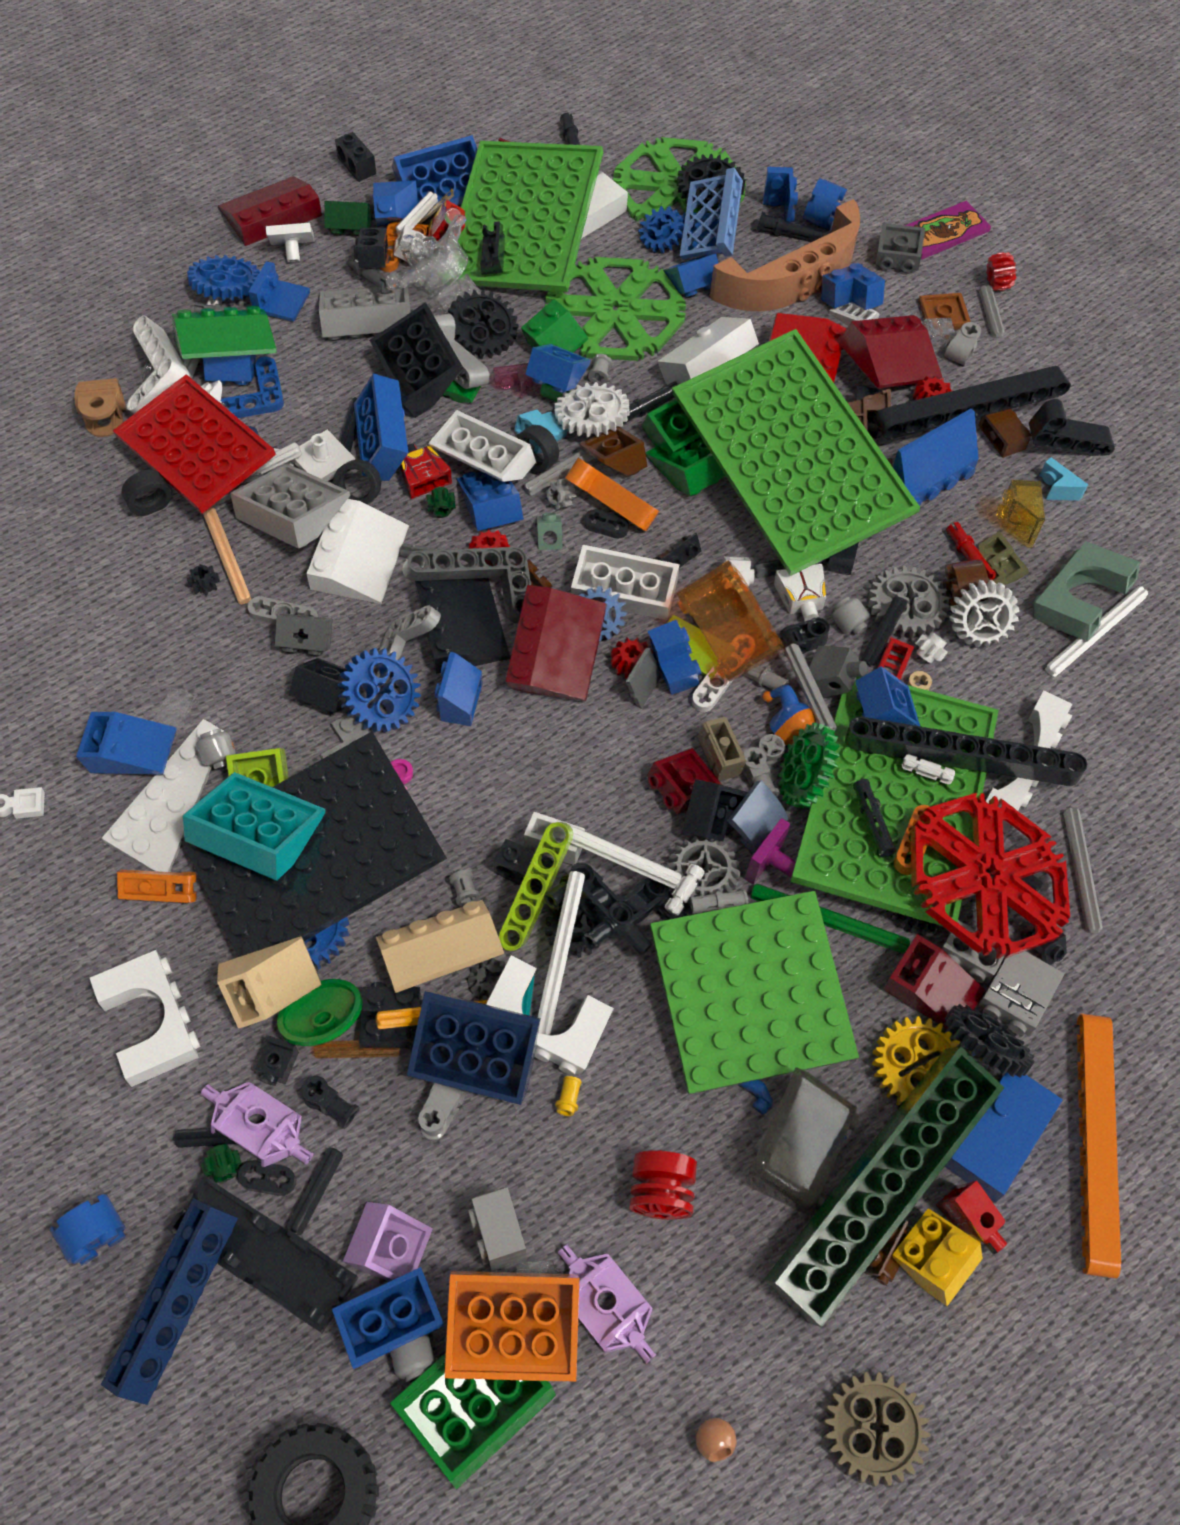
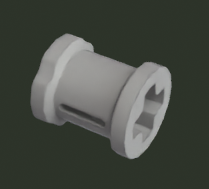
M597 354L592 359L593 368L589 371L588 378L591 382L604 384L608 381V369L612 366V360L605 354Z
M471 870L457 871L449 877L450 884L454 885L457 894L455 898L457 905H465L480 898V894L475 890L472 881L474 876Z

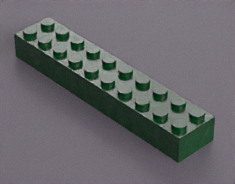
M961 1046L945 1049L767 1274L764 1281L808 1323L822 1327L990 1108L1004 1087Z

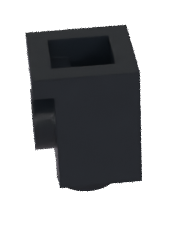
M268 1036L255 1071L260 1076L259 1080L268 1085L276 1086L277 1082L286 1085L299 1051L294 1044ZM273 1057L279 1058L276 1064H270Z

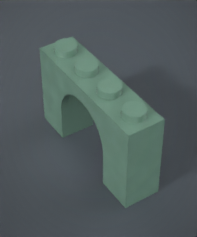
M1085 541L1080 549H1076L1073 552L1071 560L1061 566L1056 578L1048 582L1046 590L1041 595L1036 596L1033 602L1034 618L1046 625L1088 642L1101 625L1102 608L1075 598L1069 590L1080 584L1094 583L1126 594L1138 579L1140 562Z

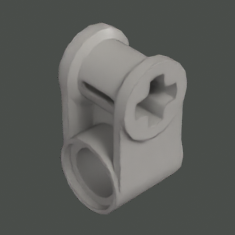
M973 322L965 323L955 338L949 343L944 357L965 366L966 360L971 358L972 353L977 347L981 327Z
M434 1083L418 1117L421 1133L426 1139L433 1141L444 1136L453 1117L459 1111V1108H457L458 1104L462 1105L466 1091ZM434 1119L438 1120V1124L433 1123L431 1127H428L427 1122H433Z

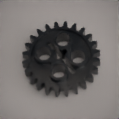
M702 154L701 159L694 156L693 162L687 160L686 165H682L681 171H678V193H681V199L686 198L687 204L690 182L726 175V169L735 168L743 180L741 195H743L746 181L744 173L741 172V167H735V161L728 163V157L721 160V155L713 158V155L710 154L709 158H706ZM724 183L719 184L714 191L718 193L724 187ZM706 188L696 189V196L698 197ZM710 193L703 202L707 204L714 195ZM720 200L711 208L712 210L713 208H718Z
M473 289L471 296L467 291L464 292L463 297L458 295L456 302L452 301L448 309V313L455 320L454 340L457 339V342L461 346L463 345L467 351L470 350L473 356L479 353L480 359H483L484 354H487L489 358H492L494 353L500 356L502 350L508 351L509 346L513 345L514 339L517 337L519 324H516L518 317L512 316L514 308L507 309L508 301L500 302L502 296H498L495 299L493 298L492 291L489 295H486L484 289H482L481 294H477L476 290Z
M958 1004V1006L954 1005L944 1018L946 1020L944 1024L949 1027L947 1031L954 1034L952 1038L960 1041L962 1048L969 1049L970 1055L977 1056L981 1063L989 1065L993 1070L998 1068L1004 1075L1007 1072L1012 1077L1016 1075L1021 1078L1022 1075L1026 1076L1035 1062L1033 1060L1034 1056L1029 1053L1031 1051L1029 1048L1023 1046L1025 1042L1017 1039L1016 1033L1009 1032L1006 1025H1001L996 1018L989 1016L986 1012L981 1014L977 1008L972 1010L968 1005L964 1007Z

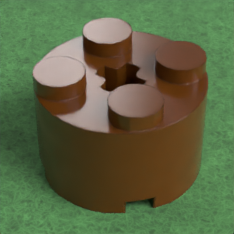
M969 560L945 565L947 579L943 580V587L947 590L946 594H951L949 608L951 609L950 606L958 605L954 601V597L961 598L963 596L961 589L969 591L970 583L978 587L979 580H983L985 583L988 582L986 568L982 560ZM989 597L980 599L979 601H985Z

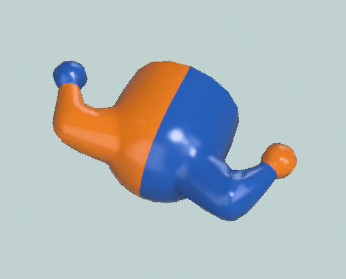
M782 685L772 691H765L762 699L765 702H771L773 698H781L782 707L773 716L769 724L773 733L781 737L785 745H792L794 743L793 736L799 737L800 729L805 730L807 724L812 725L813 722L817 723L811 708L798 701L790 685Z

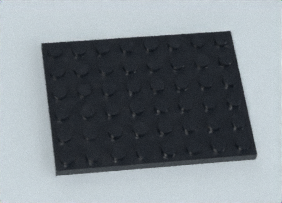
M372 731L272 787L325 809L323 818L296 862L278 880H274L185 841V837L181 838L238 957L302 936L303 941H306L447 859Z

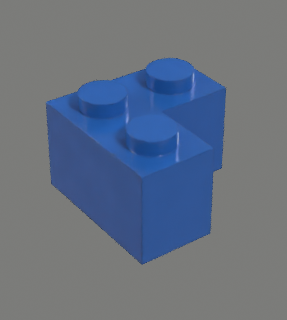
M853 263L846 268L836 269L822 276L821 300L833 308L853 302L864 310L871 309L883 304L885 279L863 267L862 264Z
M677 620L649 630L648 636L653 656L658 661L657 665L671 695L700 685L698 675L701 674V670L697 660L692 661L689 656L692 651L688 643L690 639L685 627L680 628Z

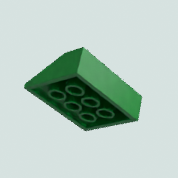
M249 306L247 310L227 307L224 308V311H214V309L205 308L201 309V312L191 313V310H178L176 314H172L174 341L182 359L277 353L268 316L264 309H260L259 306Z
M701 438L673 454L657 446L645 452L646 457L677 490L689 496L700 493L702 489L716 484L721 478L725 477V474Z
M445 1353L390 1404L457 1490L556 1396L553 1386L548 1381L445 1378Z

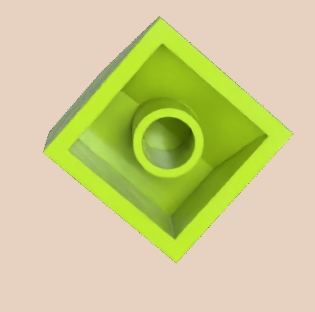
M284 748L226 756L229 776L236 772L270 787H274L288 779Z

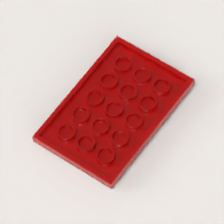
M187 374L113 430L119 440L150 468L158 471L166 482L201 514L276 455L273 447Z

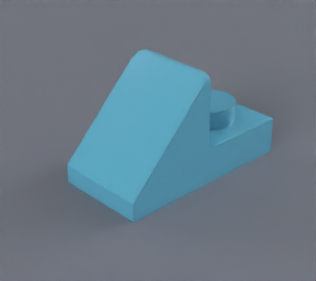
M1052 457L1045 462L1039 475L1046 484L1053 485L1046 500L1079 501L1088 486L1086 482Z

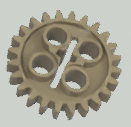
M868 1372L862 1374V1383L855 1376H852L850 1378L851 1388L845 1383L839 1386L843 1396L836 1393L830 1396L836 1403V1406L828 1405L825 1408L832 1415V1418L824 1420L823 1424L831 1427L832 1432L826 1434L824 1439L834 1440L835 1443L828 1452H839L841 1456L838 1458L836 1465L839 1466L846 1462L849 1465L846 1472L847 1476L852 1475L855 1471L859 1472L858 1483H864L867 1477L870 1476L872 1487L878 1486L880 1478H882L884 1485L889 1487L892 1485V1475L898 1483L904 1481L902 1471L910 1476L915 1474L911 1463L923 1464L924 1461L917 1453L929 1450L925 1444L921 1443L922 1439L931 1437V1434L923 1431L921 1427L928 1423L929 1419L919 1418L918 1414L924 1409V1405L914 1406L912 1402L917 1394L915 1392L908 1396L904 1394L906 1383L904 1382L895 1387L894 1376L892 1375L888 1377L886 1382H883L881 1372H877L873 1381H871ZM875 1398L880 1400L878 1426L884 1429V1432L877 1437L878 1460L873 1458L876 1432L870 1430V1425L876 1422ZM860 1400L868 1407L866 1418H860L855 1414L853 1408L855 1401ZM888 1405H894L898 1408L900 1412L898 1423L888 1419L886 1415ZM855 1435L862 1436L867 1442V1450L864 1454L858 1453L852 1445ZM888 1439L894 1440L899 1446L897 1458L890 1457L885 1450V1443Z

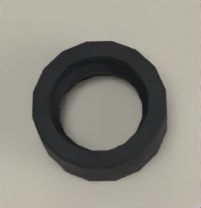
M531 425L517 434L516 438L530 444V439L534 440L542 450L544 459L540 458L533 451L536 463L530 471L541 473L557 462L560 451L558 443L547 428L541 425Z
M356 459L348 461L337 469L333 476V484L346 489L344 477L350 470L357 469L364 472L370 481L368 494L364 497H354L350 494L348 499L369 504L377 498L381 491L382 481L380 474L374 465L365 460Z
M145 470L133 474L125 481L121 491L129 510L140 516H147L164 509L172 497V491L168 483L158 471ZM148 488H157L150 496L136 498L138 494Z

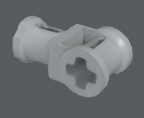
M756 747L747 749L744 752L747 762L743 767L742 774L747 777L750 786H753L756 781L762 780L777 797L780 792L778 788L774 787L769 777L770 769L766 763L767 757L765 752Z

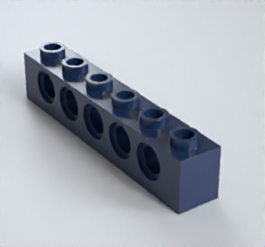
M193 1198L101 1383L104 1388L117 1397L148 1405L188 1324L189 1318L204 1291V1287L218 1263L221 1252L232 1234L238 1220L237 1217Z

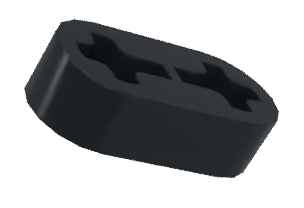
M598 509L590 510L585 514L584 524L591 532L617 539L623 538L628 534L629 522L623 516ZM595 518L599 519L596 523H592ZM618 524L622 525L619 530L614 529Z
M249 1161L244 1163L238 1172L239 1183L246 1190L285 1196L290 1194L296 1186L295 1174L290 1168L282 1165L271 1164L262 1167L261 1162ZM253 1169H256L258 1175L265 1176L264 1180L254 1179L249 1184L245 1174L251 1173ZM282 1173H285L286 1178L290 1182L289 1184H283L282 1188H278L276 1182L270 1181V1177L280 1178Z

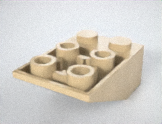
M302 936L218 964L217 983L238 1029L268 1019L321 985L320 978Z

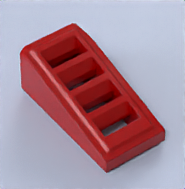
M891 637L878 668L880 666L884 668L885 666L897 671V675H893L901 680L914 646ZM890 651L903 655L904 659L890 654ZM888 658L890 660L900 663L901 666L899 667L897 665L887 662L886 660Z

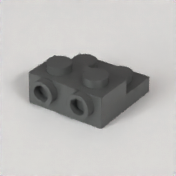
M883 223L876 266H880L885 270L900 268L904 272L918 271L925 228Z

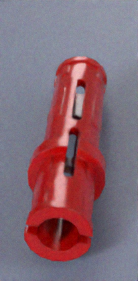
M959 522L953 523L956 529L950 524L946 532L955 542L957 551L962 552L968 561L982 560L989 580H993L996 573L974 545L972 536L966 534Z

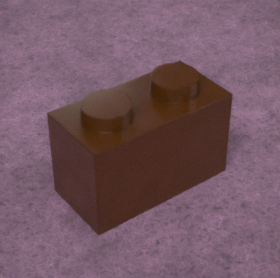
M1012 409L981 416L978 424L1002 458L1026 450L1031 438L1028 428L1022 424Z

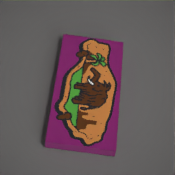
M967 200L905 225L925 228L921 260L985 234L991 229L990 224Z

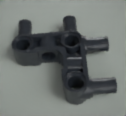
M583 862L574 864L570 871L561 878L559 885L544 896L545 903L552 909L556 908L564 900L569 873L571 871L583 873L585 878L578 907L596 925L582 937L584 944L589 949H594L607 938L624 939L640 957L652 946V943L636 927L640 922L655 911H660L668 920L688 916L683 911L679 915H673L665 909L669 898L672 899L669 886L651 878H646L639 882L627 896L615 895L603 882V878L590 865Z

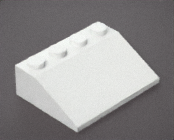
M347 499L323 530L307 571L310 590L382 604L409 525L361 501Z

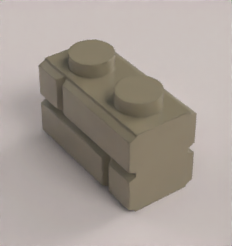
M727 717L704 722L697 738L710 767L713 769V774L719 781L741 775L747 761Z

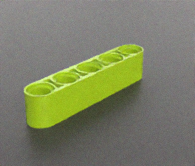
M555 822L548 825L545 829L499 934L501 945L506 950L514 951L523 947L530 937L545 903L544 896L550 891L573 840V830L567 823ZM556 827L563 828L566 834L565 839L561 843L553 838V831ZM546 852L554 857V864L551 868L543 866L541 861L543 854ZM534 878L539 879L543 885L542 891L539 894L534 893L530 888V883ZM522 904L528 905L531 909L529 919H524L519 914V907ZM510 930H515L520 935L518 944H512L508 940V932Z

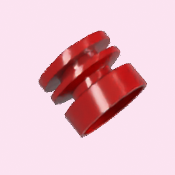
M642 1151L636 1153L632 1177L643 1183L631 1187V1194L634 1197L630 1198L629 1209L634 1213L660 1220L692 1217L694 1206L689 1202L694 1200V1193L683 1187L695 1184L697 1161L687 1155L668 1151Z

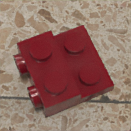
M693 748L654 762L647 774L650 787L658 789L663 796L665 806L668 809L673 808L677 815L688 810L695 779L722 785Z

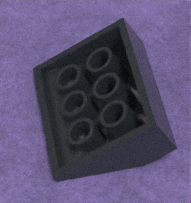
M426 302L369 340L389 378L399 381L401 400L415 418L437 403L464 368Z
M489 578L415 581L420 609L430 605L441 614L438 624L426 633L436 674L441 673L442 664L444 661H448L450 652L458 654L473 666L510 659Z

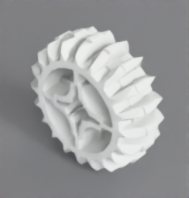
M979 580L978 587L970 583L969 591L961 589L963 596L961 598L954 597V601L958 605L950 606V610L954 613L950 615V620L953 622L952 629L957 632V636L960 639H964L969 645L973 643L976 647H980L983 643L986 647H989L992 640L999 644V637L1008 638L1006 631L1014 630V626L1011 623L1019 621L1015 615L1019 612V607L1015 605L1017 598L1012 596V591L1009 588H1005L1002 583L996 584L993 580H989L987 584L983 580ZM989 597L985 601H979L980 599ZM972 607V612H971V614L968 616V620H967V614H968L970 608ZM979 608H981L984 612L986 611V614L990 617V619H988L985 615L982 616V613L979 611ZM1001 611L1000 617L997 620V615ZM985 626H990V627H988V628H986V629L980 630L981 628H983V627H985Z

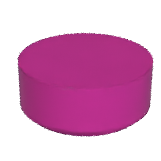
M396 759L391 762L403 784L408 783L413 777V768L410 762L405 759Z

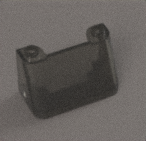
M796 1067L744 1185L810 1217L813 1211H818L825 1202L827 1195L822 1193L826 1181L848 1129L854 1131L860 1118V1114L856 1113L857 1106L810 1073Z

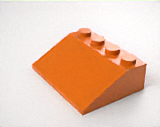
M451 1271L445 1378L576 1382L580 1280L578 1274Z

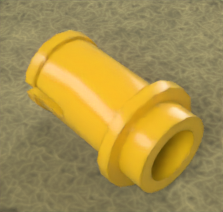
M565 1076L563 1078L560 1099L555 1103L557 1113L563 1116H573L574 1112L578 1111L576 1103L582 1083L579 1078L573 1076Z

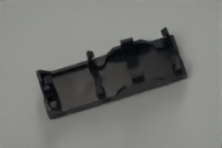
M204 1175L194 1189L189 1203L181 1212L176 1214L166 1229L175 1236L193 1198L237 1217L238 1220L221 1252L217 1264L323 1334L334 1317L332 1309L343 1303L358 1280V1276L306 1240L280 1226Z

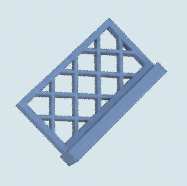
M735 168L726 169V175L690 182L680 250L682 260L721 252L725 257L733 255L743 183ZM724 183V187L718 193L714 191L719 184ZM705 187L706 189L697 197L696 189ZM712 193L714 197L705 204L703 200ZM719 200L722 201L721 206L716 211L711 209ZM701 204L703 208L694 215L693 210ZM709 211L712 215L703 223L700 219ZM717 218L719 224L711 230L709 226ZM698 222L701 226L692 234L690 230ZM707 230L709 234L700 241L698 237ZM715 237L716 246L707 247L706 245ZM694 241L698 243L693 250L687 251Z

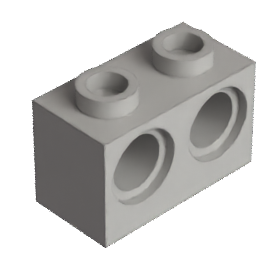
M958 920L957 923H959L969 932H976L975 929L969 927L968 925ZM950 933L942 947L978 983L985 982L988 984L1004 956L1000 959L996 958V950L993 947L992 952L986 956L982 952L978 954L953 933ZM953 944L960 945L964 951H958ZM979 958L985 959L989 966L983 965Z

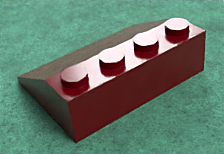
M295 176L218 205V208L245 246L268 238L266 226L301 224L322 216L319 196L310 184Z
M915 315L851 321L839 342L842 348L878 389L916 384L919 380H923L925 376L931 379L934 375L937 379L942 378L928 330Z
M527 585L505 682L512 690L586 701L607 604L553 588Z

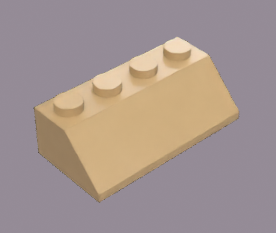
M483 900L468 902L463 907L452 911L440 912L432 918L414 921L409 926L397 930H388L383 935L376 937L395 993L504 954L492 918Z

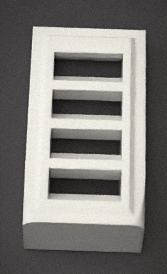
M853 302L829 310L830 314L848 326L851 321L878 319L879 317L877 311L873 309L864 310ZM843 306L846 307L843 311L839 310Z

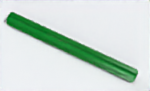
M755 884L751 892V898L757 901L790 896L760 884ZM819 906L825 926L905 954L910 946L909 938Z

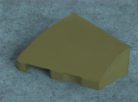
M1000 531L979 544V552L996 573L993 579L996 584L1002 583L1007 585L1029 573L1028 568L1017 556L1013 547Z

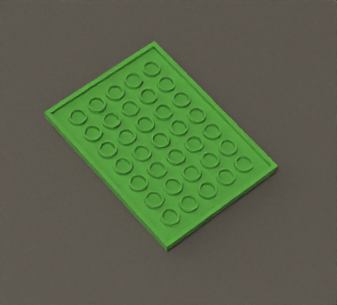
M480 141L461 208L465 211V228L448 251L441 274L442 283L568 292L603 156L602 146ZM500 221L505 236L503 273L482 275L480 265L484 237L482 226L485 224L488 231H494V222Z

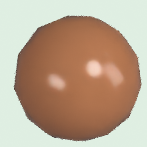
M711 1418L704 1421L699 1426L695 1436L698 1451L703 1458L712 1462L721 1461L731 1456L737 1444L734 1429L729 1422L720 1418Z

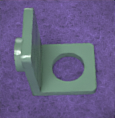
M543 513L542 516H537L539 550L562 549L561 515ZM547 531L555 532L557 535L556 542L553 544L545 543L543 540L544 533Z

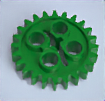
M814 722L812 725L807 724L805 730H799V737L793 736L794 743L787 745L789 751L783 754L785 761L780 764V767L783 769L778 774V777L782 778L778 783V786L782 787L779 792L783 795L782 800L786 801V804L804 809V807L809 808L811 802L817 803L818 796H824V787H830L828 780L835 777L832 770L838 767L834 762L840 756V754L835 753L840 747V744L835 743L838 736L834 735L835 731L830 729V727Z

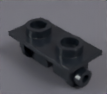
M694 533L692 536H683L680 541L671 547L672 551L666 550L661 555L656 556L655 560L679 564L680 569L701 552L697 533Z

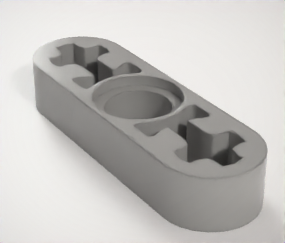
M258 596L251 599L248 603V611L251 618L275 625L277 614L283 610L289 611L290 614L294 615L297 613L303 616L318 617L317 611L311 607ZM260 605L264 606V609H260L259 612H256L255 608H259Z

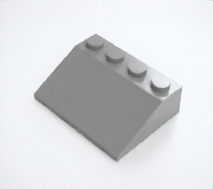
M394 285L393 290L387 286L386 288L391 291L390 293H384L378 287L320 291L319 315L322 336L335 340L345 335H350L353 338L362 337L364 334L372 333L374 336L378 335L410 313L408 285Z
M285 463L231 492L230 495L237 519L299 549L307 546L308 543L319 537L349 498L350 492Z

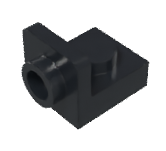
M1033 925L1021 931V939L1035 935V927ZM1064 933L1060 934L1054 941L1034 948L1042 954L1043 962L1052 965L1055 962L1061 961L1067 954L1066 935Z

